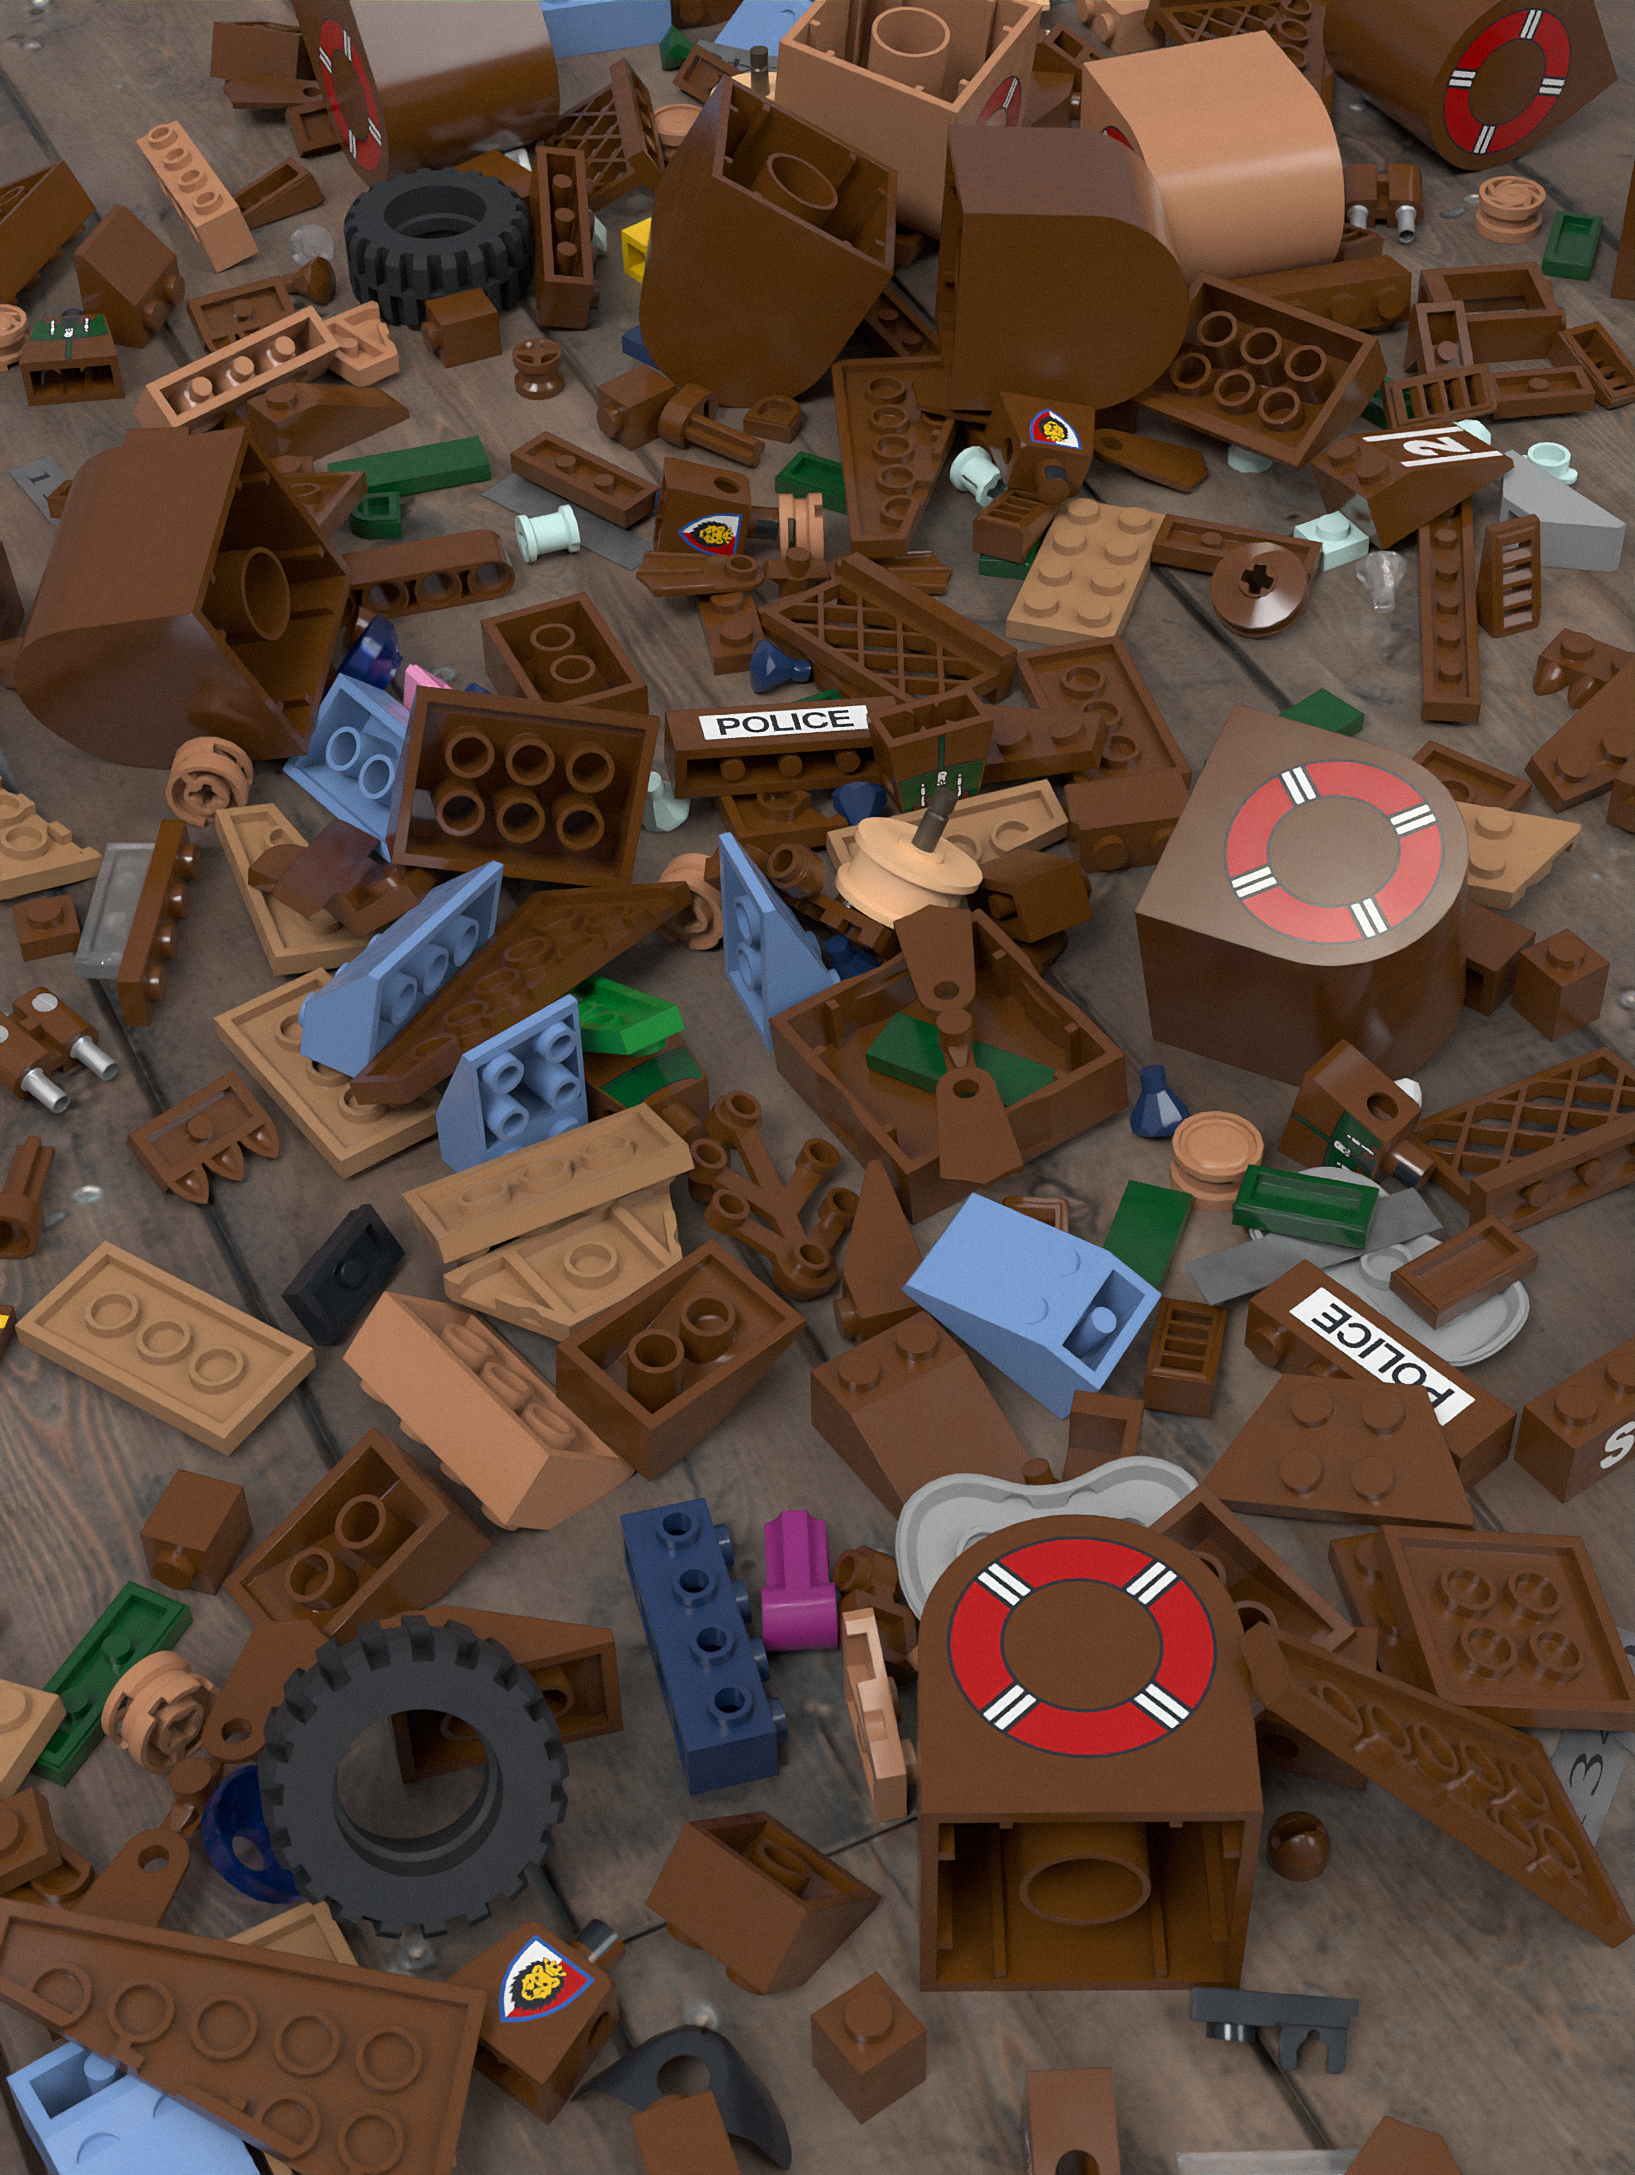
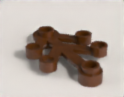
M740 1090L731 1091L716 1100L705 1120V1128L711 1138L724 1139L728 1142L729 1149L738 1150L751 1181L725 1166L727 1155L724 1149L717 1143L707 1139H698L691 1144L689 1149L694 1169L685 1173L692 1180L701 1184H709L718 1190L714 1193L704 1211V1218L707 1224L719 1233L734 1236L771 1259L774 1265L772 1276L775 1284L782 1292L798 1300H812L819 1294L830 1290L837 1279V1264L829 1252L841 1233L852 1229L859 1197L846 1188L835 1187L829 1190L818 1209V1215L821 1220L807 1237L797 1215L817 1184L827 1181L832 1175L840 1160L838 1151L825 1140L818 1138L807 1140L795 1160L797 1169L784 1187L758 1132L763 1121L760 1103L747 1092ZM750 1210L769 1221L775 1233L748 1218Z

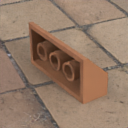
M384 1291L343 1356V1360L362 1378L360 1386L364 1392L373 1399L388 1405L402 1419L399 1423L402 1431L413 1440L428 1446L442 1460L440 1463L442 1472L459 1485L469 1488L483 1502L481 1506L483 1514L494 1524L506 1530L516 1531L519 1527L550 1531L628 1481L636 1470L556 1397V1389L473 1308Z

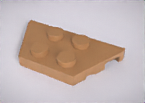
M1456 801L1464 819L1469 844L1468 899L1481 906L1509 911L1525 896L1527 887L1538 884L1551 871L1553 860L1564 850L1571 853L1577 846L1581 824L1508 811L1498 807H1486Z
M669 1184L655 1190L639 1189L614 1199L611 1206L596 1213H576L553 1222L551 1228L542 1234L527 1238L520 1237L443 1275L445 1294L454 1302L562 1342L683 1259L681 1246L678 1241V1228L675 1211L672 1208Z

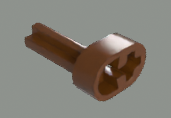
M688 383L666 404L658 424V434L662 440L683 449L689 448L693 443H696L752 468L757 467L760 463V455L765 451V442L714 421L719 403L718 395L715 391L695 383Z
M28 1136L25 1145H17L3 1191L0 1192V1259L25 1258L31 1255L38 1246L45 1221V1215L39 1205L56 1153L54 1147L42 1146L41 1137Z

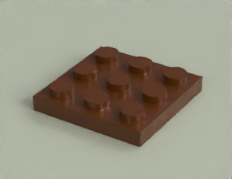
M1381 1525L1371 1544L1419 1689L1506 1726L1635 1732V1676L1581 1536Z

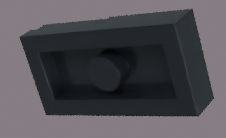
M362 1204L358 1209L351 1210L323 1246L313 1254L281 1294V1297L317 1345L336 1344L404 1256L405 1251L371 1204Z
M1190 1986L1188 2019L1205 2021L1206 2038L1255 2042V2026L1279 2027L1278 2062L1283 2069L1296 2071L1298 2061L1297 2049L1299 2045L1307 2039L1309 2031L1315 2030L1318 2040L1323 2043L1327 2051L1326 2073L1341 2074L1345 2069L1347 2029H1349L1350 2016L1358 2017L1359 2000Z

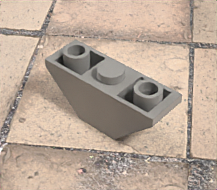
M1514 450L1504 453L1513 460L1515 468L1502 475L1500 479L1497 523L1535 514L1540 519L1541 567L1612 572L1618 569L1626 523ZM1519 543L1505 547L1509 550L1518 548Z

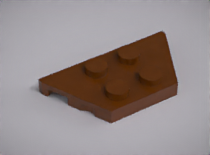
M1284 1373L1202 1482L1225 1506L1234 1512L1372 1526L1396 1525L1477 1530L1473 1511L1424 1385Z

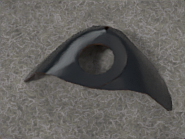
M685 2024L653 2035L585 2082L570 2099L573 2102L591 2091H596L614 2096L641 2112L645 2111L653 2102L665 2097L659 2090L657 2083L658 2073L664 2063L682 2055L693 2056L701 2060L709 2070L710 2082L706 2091L712 2090L726 2132L754 2141L782 2169H789L791 2165L792 2148L786 2125L770 2091L727 2037L708 2027Z

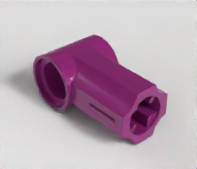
M807 1510L782 1511L779 1517L771 1522L764 1523L767 1586H761L765 1652L838 1649L835 1582L829 1583L828 1577L829 1550L825 1521L812 1517Z

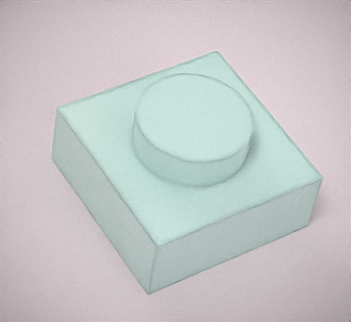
M1339 511L1323 515L1320 518L1295 526L1294 537L1323 542L1322 558L1319 565L1323 572L1368 556L1370 538Z

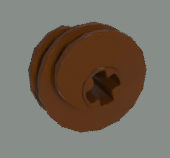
M1270 542L1247 543L1231 550L1217 564L1210 580V598L1215 614L1225 628L1241 637L1263 639L1279 635L1293 626L1298 618L1306 612L1310 601V583L1301 560L1287 548ZM1261 586H1268V587L1270 588V589H1267V588L1262 587L1260 594H1251L1252 591H1253V592H1256V593H1259V590H1260V587H1261Z

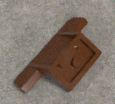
M333 819L279 877L272 892L280 902L306 918L322 909L326 910L362 938L420 905L446 870L391 864V862L381 870L374 860L367 857L380 840L346 821Z

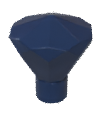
M760 640L753 649L749 664L751 687L754 692L766 693L789 681L806 683L810 677V662L808 660L792 659L770 641Z
M869 782L847 783L838 787L832 793L833 807L837 813L846 818L848 827L858 825L866 818L879 817L888 802L886 790L877 784Z
M835 935L825 944V949L831 959L829 970H836L841 981L881 966L874 956L853 949L845 935Z
M1149 1065L1143 1067L1139 1071L1142 1091L1129 1121L1133 1133L1143 1137H1161L1173 1134L1175 1129L1186 1118L1190 1117L1188 1107L1167 1086L1165 1068L1163 1066Z

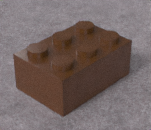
M586 592L480 620L486 675L499 696L649 715L646 683Z

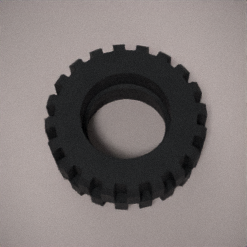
M443 167V170L430 171V168L417 169L416 173L408 175L404 172L391 176L390 181L385 183L379 181L371 185L367 193L362 192L355 199L344 219L345 227L343 230L352 292L362 305L372 300L375 301L379 306L380 316L386 323L395 326L401 323L405 324L408 329L421 331V324L427 322L425 301L481 288L498 311L499 316L501 310L509 311L513 308L519 299L524 296L531 284L533 260L527 206L510 185L506 186L501 179L492 175L487 178L480 171L469 169L467 172H461L457 168Z
M402 1615L401 1626L387 1629L381 1628L379 1619L358 1625L356 1628L359 1637L343 1645H340L337 1639L333 1637L315 1650L317 1662L307 1672L297 1667L283 1685L285 1698L280 1707L270 1708L263 1727L264 1748L258 1752V1780L264 1823L269 1831L272 1850L282 1870L290 1869L294 1875L296 1890L312 1905L321 1903L322 1900L329 1904L331 1918L351 1929L357 1927L362 1918L373 1922L377 1937L400 1940L403 1925L419 1924L423 1939L447 1935L445 1920L463 1914L466 1915L468 1923L472 1927L492 1916L487 1902L500 1892L511 1902L529 1886L524 1870L530 1862L544 1866L556 1845L550 1829L552 1824L564 1822L568 1797L562 1787L563 1779L569 1776L567 1752L559 1737V1726L538 1684L526 1667H520L514 1661L509 1649L491 1636L483 1641L474 1635L471 1626L450 1619L447 1620L444 1627L430 1626L425 1615ZM414 1709L437 1710L464 1720L475 1731L483 1744L487 1773L476 1799L457 1820L429 1835L398 1839L369 1832L350 1819L338 1795V1769L347 1749L364 1730L387 1716Z

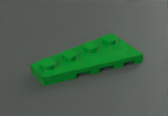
M591 974L564 995L570 994L578 1000L582 1051L643 1057L663 1049L667 1045V1037L685 1029L677 1005L595 974Z

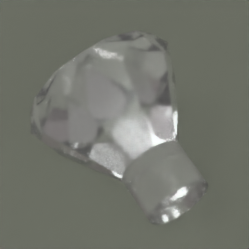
M314 224L301 225L290 237L291 256L301 267L317 256L323 257L329 262L334 258V241L330 231L324 227Z
M1377 551L1364 555L1355 563L1354 576L1360 585L1372 596L1373 607L1376 612L1388 613L1393 611L1396 606L1394 592L1406 573V560L1401 555L1392 551Z

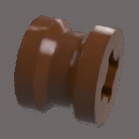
M534 338L520 342L514 347L512 360L514 367L519 370L515 375L514 381L515 389L519 395L530 400H545L555 397L563 391L565 379L563 372L559 369L563 361V354L558 343L549 339Z

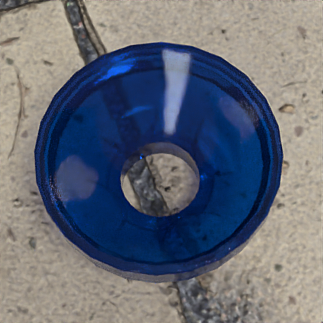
M377 613L337 669L338 675L342 673L384 691L404 658L400 655L399 639L395 625L388 621L385 616ZM332 686L325 689L322 695L323 698L326 697Z
M248 1765L234 1770L218 1784L206 1802L202 1814V1837L214 1869L238 1892L257 1901L282 1904L302 1898L303 1895L296 1890L294 1875L290 1869L282 1870L271 1847L269 1831L264 1823L258 1780V1765ZM233 1837L246 1838L259 1848L264 1859V1869L262 1871L252 1870L240 1862L233 1850Z

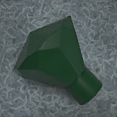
M673 25L668 29L659 44L662 70L683 65L694 47V44Z

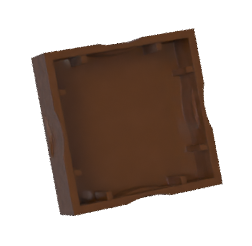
M979 908L971 912L976 997L973 1004L966 1010L972 1017L974 1040L1057 1070L1053 1072V1082L1005 1108L1023 1164L1128 1106L1125 1054L1073 1001L1051 988L1037 973L1030 958ZM901 951L881 966L858 976L844 979L770 1018L769 1024L777 1071L865 1171L868 1161L882 1160L904 1215L915 1225L981 1187L959 1183L943 1184L941 1182L936 1094L867 1068L865 1053L896 1012L937 1026L936 1020L938 1016L927 1012L919 1003ZM946 994L940 996L939 998L943 1000H948L956 996L952 994Z

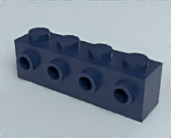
M705 1497L621 1515L624 1562L690 1796L779 1775L777 1744L788 1742L789 1740L786 1718L779 1697L767 1699L762 1683L770 1681L766 1652L760 1637L748 1640L744 1624L751 1623L752 1621L751 1609L743 1580L730 1581L726 1567L734 1566V1557L726 1524L713 1525Z

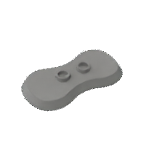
M1314 1167L1297 1172L1380 1188L1379 1198L1389 1195L1373 1180L1350 1170L1336 1167ZM1249 1228V1233L1253 1240L1274 1233ZM1428 1234L1320 1269L1457 1370L1469 1368L1504 1347L1521 1330L1527 1320L1530 1309L1528 1295L1520 1281H1517L1434 1330L1389 1289L1391 1272L1443 1243Z
M1148 1456L1120 1458L1101 1465L1070 1481L1050 1485H1023L972 1473H957L943 1476L917 1490L903 1506L897 1524L895 1553L901 1588L911 1610L921 1621L928 1596L946 1568L962 1552L995 1531L1034 1518L1066 1514L1098 1515L1117 1518L1148 1528L1199 1484L1193 1476L1180 1466L1163 1459Z

